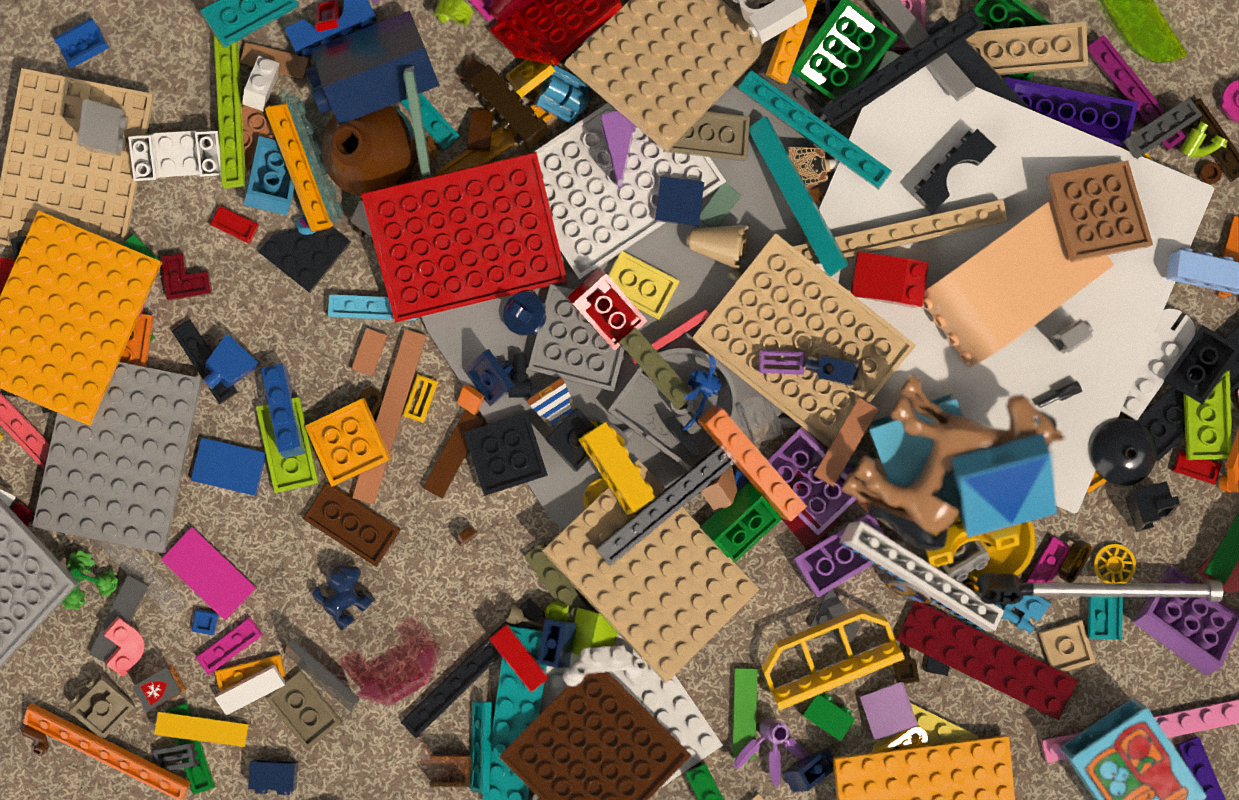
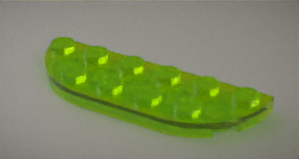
M1100 0L1126 44L1141 58L1154 63L1165 64L1180 61L1188 56L1154 0Z

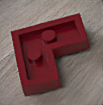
M183 253L161 257L168 301L212 294L210 273L208 271L187 274L186 260Z

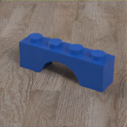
M344 0V10L339 18V27L317 32L314 25L303 19L284 29L297 55L307 57L313 54L311 49L354 33L355 30L361 27L362 29L374 24L377 18L368 0Z
M283 363L262 368L261 371L278 452L284 459L305 454L302 432L293 408V389L289 371Z

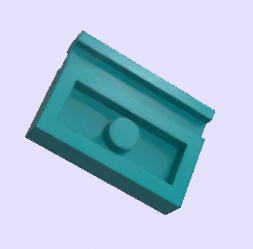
M1088 596V639L1122 640L1123 597Z

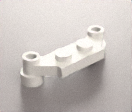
M624 646L588 648L581 651V658L574 666L569 667L564 672L563 677L568 685L576 686L587 673L623 670L628 680L635 681L647 669V663L642 658H637L626 651Z

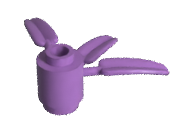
M769 717L760 724V734L762 736L757 741L755 739L749 741L738 754L733 764L735 769H739L759 750V744L764 739L773 742V750L768 753L769 771L772 783L778 787L781 775L780 751L777 750V744L785 742L784 748L800 760L809 756L810 753L793 738H788L789 730L785 723Z

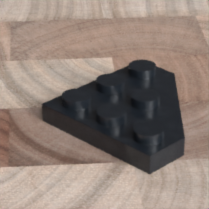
M334 228L316 231L309 235L299 232L275 234L269 237L258 253L311 293L351 244V241Z

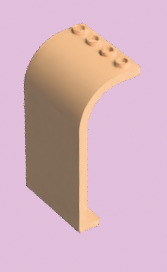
M1051 199L961 266L926 289L922 307L929 311L936 326L941 328L946 334L947 341L959 352L961 360L969 367H972L1025 333L1114 266L1108 256L1070 263Z

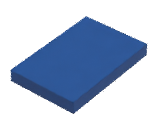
M201 438L191 481L257 496L266 453Z

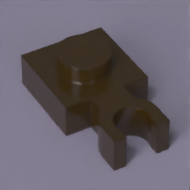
M905 645L906 653L903 654L904 659L893 663L896 684L900 682L911 684L920 681L916 659L909 660L908 658L910 653L908 645Z

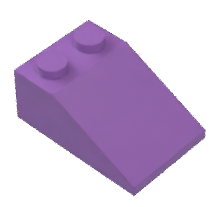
M619 111L601 115V125L617 187L621 188L636 126Z

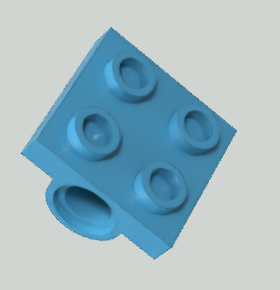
M552 65L555 72L545 79L534 105L560 120L574 125L577 116L585 110L589 102V95L587 94L590 86L558 66Z

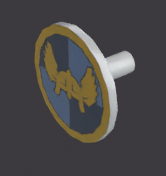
M899 580L888 582V588L905 599L927 604L931 600L925 591L912 584Z

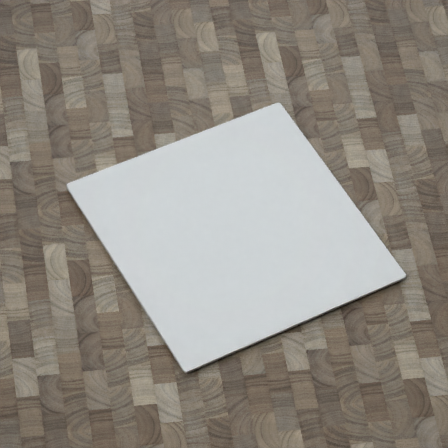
M887 51L879 70L901 55ZM925 66L861 109L849 140L891 169L892 174L878 190L840 162L838 163L819 208L834 237L1003 199L1008 218L1007 222L870 252L872 254L928 262L926 290L1051 200L1052 197L1046 180L1048 175L1128 160L1153 245L1148 248L1107 255L1114 266L1011 343L972 367H969L961 360L959 352L947 341L946 334L941 328L936 326L928 310L923 307L910 308L858 298L916 345L870 401L869 404L878 408L872 421L890 415L899 398L904 397L900 394V391L911 374L921 380L922 392L930 401L953 393L958 401L963 417L977 421L990 428L1009 430L1010 417L1006 408L1007 401L1011 396L1022 394L1039 411L1054 417L1057 421V430H1060L1062 432L1061 435L1065 437L1064 440L1052 442L1049 446L1052 453L1056 506L1069 512L1077 513L1096 471L1091 458L1093 440L1104 425L1118 419L1175 284V281L1166 280L1169 255L1179 251V248H1190L1214 188L1209 184L1142 156L1136 159L1128 150L978 87L975 88L974 92L957 102ZM978 128L997 147L979 166L962 163L951 168L947 176V188L950 196L931 214L913 197V194L916 192L914 187L922 179L927 181L932 176L929 173L930 170L938 162L942 165L947 160L945 155L953 147L958 149L963 144L960 139L969 130L973 133ZM856 256L846 258L849 265L831 276L849 292H851ZM817 264V265H816V266L819 267L822 271L825 272V270H824V268H823V266H822L821 264ZM1078 319L1088 321L1093 329V337L1071 352L1062 354L1052 341L1051 335ZM1076 380L1081 385L1082 392L1066 400H1057L1042 408H1039L1037 405L1039 401L1056 394V390ZM904 397L905 399H907V400L910 402V406H911V408H912V404H911L910 398Z

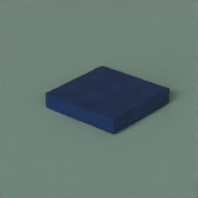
M660 176L655 221L699 227L704 182Z

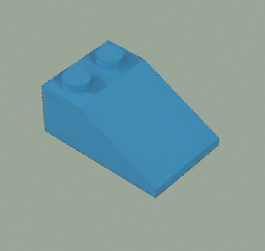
M259 136L243 205L287 216L294 190L293 182L277 141Z

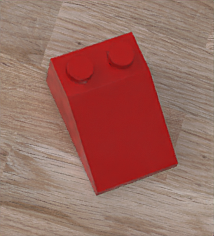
M857 252L850 293L855 297L910 308L922 307L929 263L908 258Z
M601 268L597 269L567 296L570 302L614 351L621 345L619 342L635 328H641L647 322L646 318Z

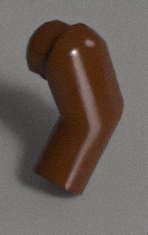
M26 725L22 736L34 741V753L37 756L47 753L49 743L46 734Z

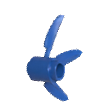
M713 355L709 356V372L695 368L689 378L688 385L692 386L691 389L693 391L685 395V399L693 400L700 393L704 394V397L696 413L682 430H688L695 423L698 415L702 413L707 398H711L713 394L717 396L722 386V383L719 382L720 377L713 374L716 370V359Z

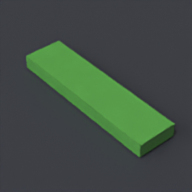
M735 668L733 759H736L749 741L752 739L756 740L757 668Z

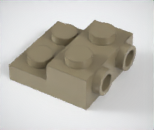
M100 674L98 677L92 676L85 684L87 688L82 693L77 692L72 696L69 701L71 703L69 712L104 739L135 708V704L119 692L115 684L103 674Z

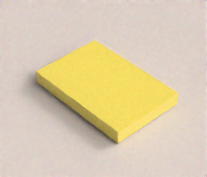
M623 251L619 253L608 274L638 310L657 320H660L680 282Z

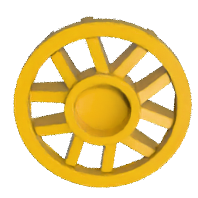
M1106 545L1097 552L1094 558V571L1097 577L1104 583H1127L1133 577L1136 570L1134 555L1123 545ZM1114 547L1115 550L1112 555L1108 549ZM1119 548L1124 550L1121 557L1117 556ZM1104 551L1109 556L1107 560L1101 556ZM1127 554L1130 556L1131 561L1123 560ZM1098 560H1102L1105 564L1098 566ZM1124 564H1132L1131 570L1124 569ZM1105 567L1107 572L1101 575L1099 569ZM1122 572L1129 573L1128 577L1123 579ZM1110 574L1111 582L1104 577ZM1114 574L1119 575V582H1115Z

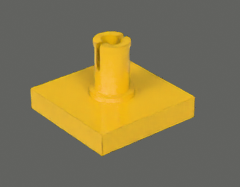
M525 59L507 73L505 77L522 98L532 89L539 94L544 80L552 75L555 69L551 64Z

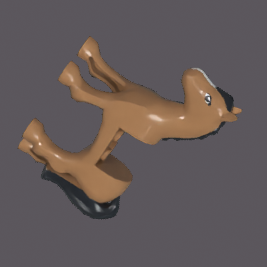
M911 374L904 383L900 394L910 398L912 410L915 413L922 414L934 424L920 420L912 412L910 402L904 397L899 398L890 413V417L901 421L905 432L909 435H919L934 440L929 457L920 475L907 487L894 485L886 481L876 471L873 460L864 456L855 472H850L845 479L841 491L854 496L860 503L869 504L868 514L870 517L885 520L903 539L914 547L924 551H934L945 547L948 527L953 523L960 510L952 502L934 492L938 491L942 485L943 479L941 478L945 471L949 472L952 469L951 458L983 449L997 448L1010 442L1039 434L1044 435L1048 447L1052 442L1062 441L1065 437L1061 435L1062 432L1060 430H1057L1056 419L1043 411H1039L1022 394L1011 396L1007 401L1006 408L1010 417L1009 430L990 428L977 421L950 414L932 403L922 392L921 380Z

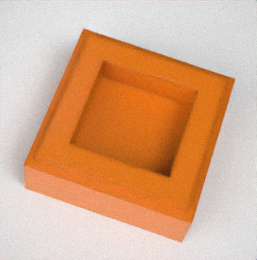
M466 384L462 388L457 404L475 415L479 412L485 396Z

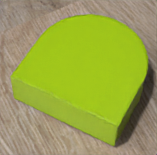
M553 601L545 609L547 619L568 621L569 605Z

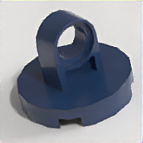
M520 292L513 295L504 307L503 318L505 325L510 331L519 336L536 334L546 322L545 303L540 297L531 292Z

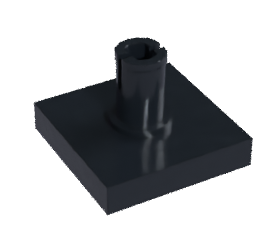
M576 408L545 440L571 469L576 472L590 459L579 439L596 429V427L579 408Z

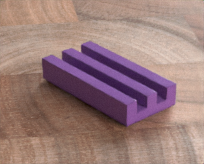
M760 350L759 373L804 375L805 352ZM764 355L800 357V361L764 359ZM764 364L800 365V370L764 368Z

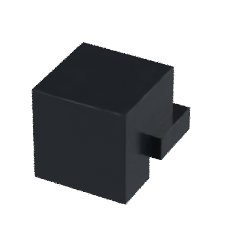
M1167 481L1133 489L1125 498L1136 532L1154 528L1153 522L1159 521L1163 517L1171 516L1180 506L1178 496L1172 497Z

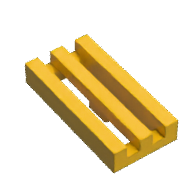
M417 374L402 416L424 423L439 382ZM422 380L425 382L412 415L409 411ZM430 383L432 384L429 395L427 397L421 417H418L417 415L419 409L421 407L427 387Z

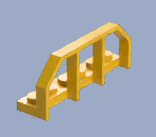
M857 608L777 641L763 664L762 670L771 694L779 710H782L903 660L904 656L894 639L887 618ZM860 618L884 625L889 642L853 657L843 625ZM838 628L848 659L816 672L805 641ZM800 643L811 675L775 689L769 675L782 650Z

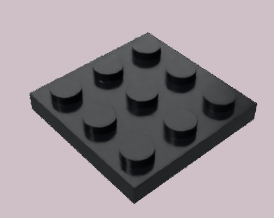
M528 412L464 432L484 496L548 476Z

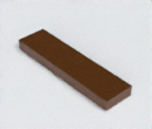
M466 410L464 411L423 487L425 490L442 499L444 498L469 451L464 432L482 427L485 422L483 419Z

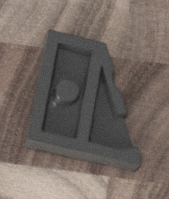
M832 589L826 592L810 627L849 612ZM856 621L843 625L850 646L860 628ZM838 628L824 633L843 643Z

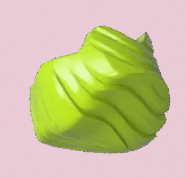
M438 0L433 17L438 16L441 23H446L451 19L457 22L458 25L464 24V27H467L474 12L464 0Z

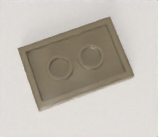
M299 670L288 679L284 686L265 698L307 751L343 722L302 670Z

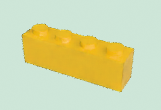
M605 422L580 438L579 442L626 514L629 515L655 498L652 494L653 489L641 477L639 467L631 462L626 447L616 439L615 430Z

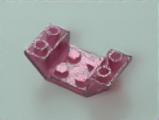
M431 645L419 652L421 657L417 658L416 661L422 671L408 679V685L404 686L402 682L388 691L382 679L376 682L375 678L360 686L361 691L356 693L357 696L390 706L434 680L442 651L441 647L435 648Z

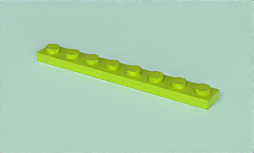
M214 34L222 187L229 189L246 186L238 41L223 48Z

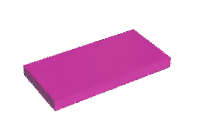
M191 527L161 559L224 620H227L257 588L194 527Z

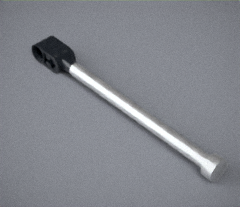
M983 574L977 579L980 598L985 604H1016L1023 599V596L1205 597L1207 602H1220L1223 597V586L1219 579H1207L1205 584L1020 582L1015 574Z

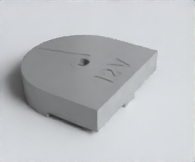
M674 348L659 353L691 391L693 389H691L692 386L688 385V381L695 368L698 370L703 369L707 372L710 370V355L689 348ZM716 360V370L713 374L720 377L719 382L722 383V386L717 396L713 394L711 398H707L702 413L698 415L695 423L688 430H682L696 413L704 394L700 393L695 399L689 400L685 404L687 406L686 409L682 407L677 410L647 374L639 368L609 408L608 413L688 471L718 446L698 420L709 409L716 406L722 408L734 421L737 412V394L730 375ZM676 416L683 436L692 433L699 451L698 456L694 457L678 442L667 423V418Z

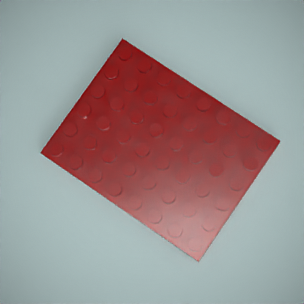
M537 152L361 193L395 323L547 287L550 284L555 285L567 282Z

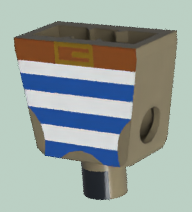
M560 378L526 400L550 428L560 424L576 409L563 378Z

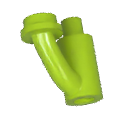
M1200 121L1196 129L1192 128L1179 151L1191 158L1203 157L1216 151L1221 146L1226 148L1227 140L1215 135L1211 139L1213 141L1212 144L1199 148L1206 137L1204 132L1208 127L1207 124Z

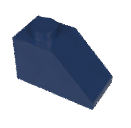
M824 748L798 760L786 769L783 775L792 792L810 791L834 771L833 756L828 748Z

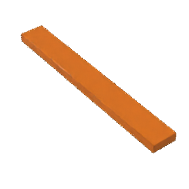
M33 703L28 705L23 719L24 724L176 800H184L190 785L189 781Z

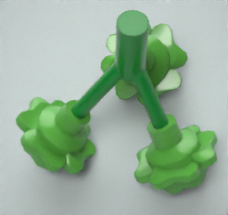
M78 550L77 554L71 553L66 565L70 567L69 571L72 577L79 584L83 580L94 582L97 585L96 588L99 590L100 596L105 595L108 597L118 587V578L115 577L114 571L109 572L105 570L102 576L96 578L87 576L84 572L90 573L91 567L95 563L91 559L92 554L85 553L82 550ZM79 584L61 603L68 610H79L86 603L84 599L85 593L80 592Z

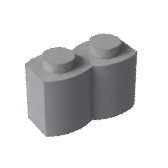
M1078 319L1051 335V339L1058 350L1065 354L1093 337V329L1088 321Z

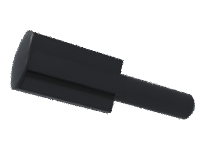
M1076 380L1056 390V394L1039 401L1037 405L1039 408H1042L1057 400H1066L1082 392L1081 385Z

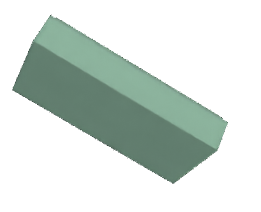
M726 183L722 184L701 212L700 221L709 227H719L739 200L741 194Z

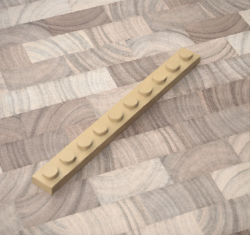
M1002 199L834 238L845 258L857 256V252L870 253L1008 221ZM810 243L793 246L815 265L821 264Z

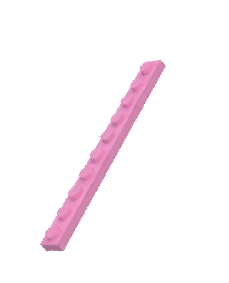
M1239 699L1153 717L1167 738L1239 723ZM1081 732L1042 739L1041 744L1045 762L1049 763L1066 759L1059 747Z

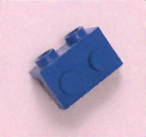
M93 18L54 38L71 69L110 48L103 32Z

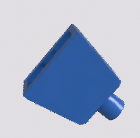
M227 334L206 361L205 367L210 373L203 379V382L211 389L219 382H222L229 388L257 368L258 362Z

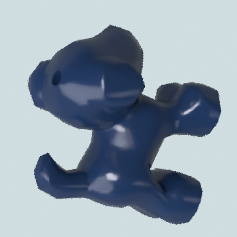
M344 564L333 565L327 572L326 581L335 590L334 594L324 597L321 595L320 587H316L312 592L314 600L321 604L325 611L333 617L341 631L346 629L355 620L352 615L343 614L345 609L354 605L363 612L376 600L371 594L361 596L357 593L354 584L360 578L361 571L357 566H347Z

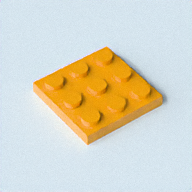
M365 398L305 425L331 487L391 460V456Z

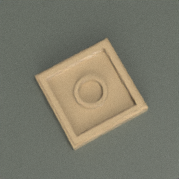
M1082 619L1038 632L1049 666L1061 672H1066L1095 663Z

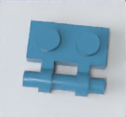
M1023 596V599L1016 604L994 605L1004 610L1001 617L1003 620L1008 619L1016 624L1015 627L1021 631L1024 629L1032 633L1035 626L1028 622L1029 619L1032 617L1039 621L1051 605V601L1044 596ZM1013 607L1024 612L1021 617L1011 612Z

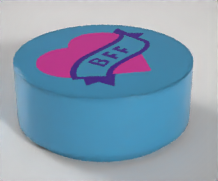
M302 216L296 221L299 233L304 235L315 233L311 232L306 216Z

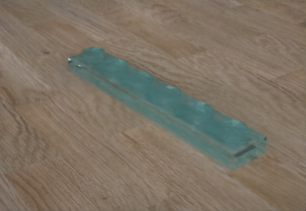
M294 96L285 100L329 219L334 224L343 222L341 215L344 214L340 202H336L334 197L337 194L332 181H328V173L319 156L321 148L317 141L314 142L311 135L314 133L310 121H306L304 116L307 113L304 103Z

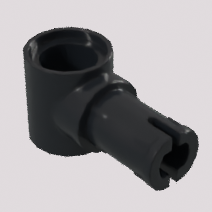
M525 354L513 355V374H511L510 379L514 386L508 391L509 398H531V378L526 374Z

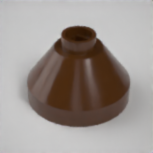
M392 105L341 125L338 124L335 115H333L325 128L322 138L321 153L328 175L340 188L359 196L363 192L404 183L413 171L417 159L413 126L403 112Z

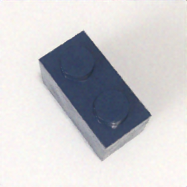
M545 619L538 664L554 668H569L577 623L560 619Z
M257 759L250 761L248 789H253L254 793L267 794L268 790L277 791L278 795H290V792L297 789L298 762Z

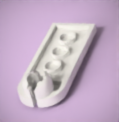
M1163 310L1123 404L1121 412L1134 421L1139 419L1164 383V379L1195 336L1194 323L1187 315L1184 316L1175 331L1171 329L1182 313L1179 310Z

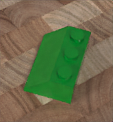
M748 482L735 495L734 501L729 507H721L700 528L727 558L730 557L735 563L782 519L764 496Z

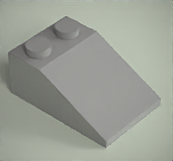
M83 99L78 145L94 153L121 156V151L125 149L123 132L128 126L126 112L119 108Z

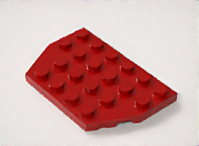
M535 0L507 20L500 19L489 29V32L516 58L557 65L622 9L621 0Z

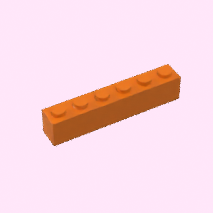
M713 406L698 420L700 425L764 496L781 518L791 522L807 507L722 408Z

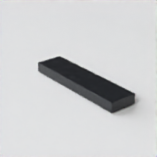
M189 319L172 330V333L202 379H204L210 373L205 366L206 361L213 352L192 320ZM219 382L213 389L209 388L220 405L239 393L234 385L227 388L222 382Z

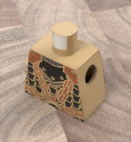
M788 147L787 153L807 189L826 183L828 180L827 172H835L838 166V161L835 158L825 159V153L821 148Z

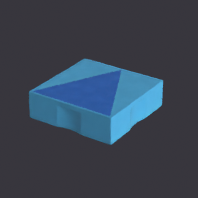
M1043 434L1013 441L997 448L983 449L951 458L954 479L958 487L957 500L960 509V519L967 537L1057 514L1052 453Z

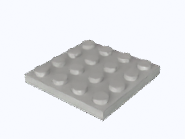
M550 284L545 302L546 322L542 329L537 332L528 370L614 392L625 349L620 345L614 351L570 302L567 296L574 290Z

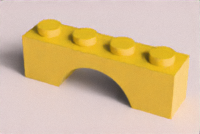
M953 524L948 527L945 547L934 551H926L929 564L933 567L953 563L957 549L969 541H985L996 550L1019 545L1016 527L1013 525L967 537L963 524Z

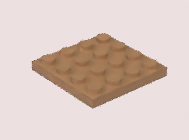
M1128 160L1050 174L1046 177L1070 263L1148 248L1153 245Z

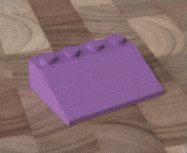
M801 426L767 461L786 483L793 480L797 471H800L805 477L800 478L794 484L792 490L807 506L804 509L821 527L818 529L802 512L798 516L819 535L856 500L854 496L841 491L850 472L855 471L846 464L833 487L815 477L814 473L829 448ZM797 484H805L807 488L797 489Z
M1173 565L1169 566L1158 582L1166 584H1198ZM1148 597L1141 606L1133 623L1207 676L1222 667L1239 630V613L1222 600L1220 602H1207L1205 597Z

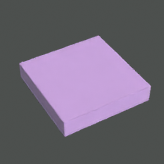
M903 682L860 697L874 740H879L918 726Z

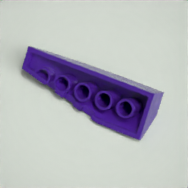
M1008 77L1005 79L1010 87L1033 111L1106 142L1126 146L1124 141L1131 136L1139 102Z

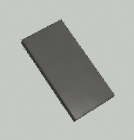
M291 640L287 644L285 654L350 712L356 708L360 699L355 693L295 640Z

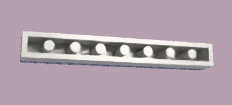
M863 522L848 524L839 542L840 544L898 580L922 589L930 596L932 601L981 631H996L1004 610L994 604L983 603L980 595Z

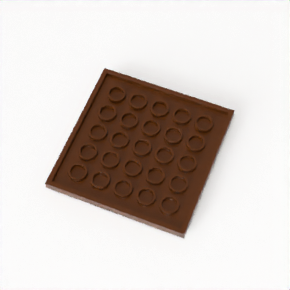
M609 672L587 673L576 686L569 685L499 758L541 800H649L692 755Z

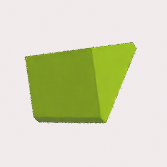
M577 608L574 621L577 624L572 653L581 656V651L584 649L615 646L618 632L599 612Z

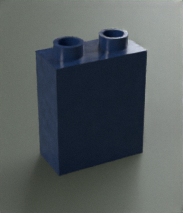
M410 11L311 49L316 65L306 69L313 87L311 90L321 114L333 110L339 125L407 99L408 95L404 78V69L407 66H414L418 94L440 86Z

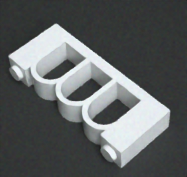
M732 0L740 4L743 18L750 23L748 26L750 34L753 38L757 37L761 43L768 41L807 18L806 5L802 0H775L760 9L747 7L753 0Z

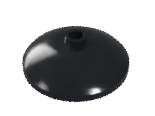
M1118 419L1107 423L1098 431L1092 443L1091 458L1094 468L1104 480L1115 485L1129 486L1142 481L1150 474L1156 462L1157 446L1152 433L1143 424L1130 419ZM1131 449L1133 454L1131 457H1128L1127 453Z

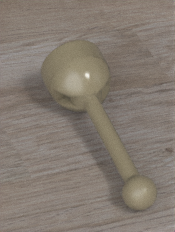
M511 605L507 611L505 621L508 623L519 624L523 621L541 630L544 628L543 625L525 618L522 610L517 606Z

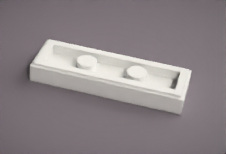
M273 664L215 694V700L224 713L228 715L284 686L285 680Z

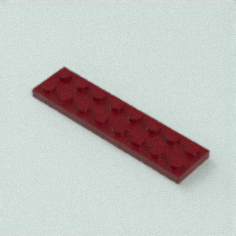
M917 601L913 603L896 638L897 641L1057 720H1060L1078 682L1077 679Z

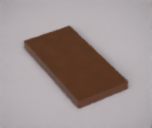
M329 482L325 483L302 518L375 567L379 565L401 529L337 487H331Z

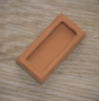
M366 328L351 369L373 377L388 336Z

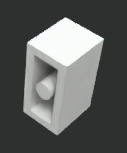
M258 56L244 88L243 105L264 111L277 80L280 63Z

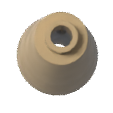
M747 225L694 228L692 233H688L686 244L693 252L735 269H741L744 264H740L741 258L746 259L749 243V234H745V230H748L749 227Z

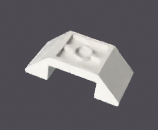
M217 130L156 132L128 137L134 181L156 180L159 177L200 175V177L221 175L220 146Z

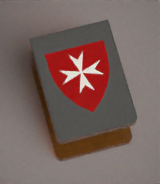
M174 666L166 667L132 687L146 712L158 708L187 690Z
M432 753L430 755V760H465V780H431L429 787L470 786L471 753Z

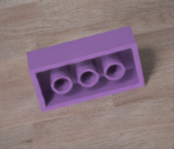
M868 513L851 522H863L885 536L875 518L870 517ZM848 525L792 558L815 597L823 595L872 565L871 562L839 543Z

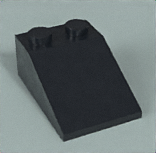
M1202 325L1164 381L1203 405L1239 357V347Z

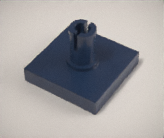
M487 349L470 364L465 372L478 391L485 396L484 399L488 405L492 406L514 386V383L508 376V374L513 372V367L511 365L506 368L510 364L507 360L499 364L490 349Z

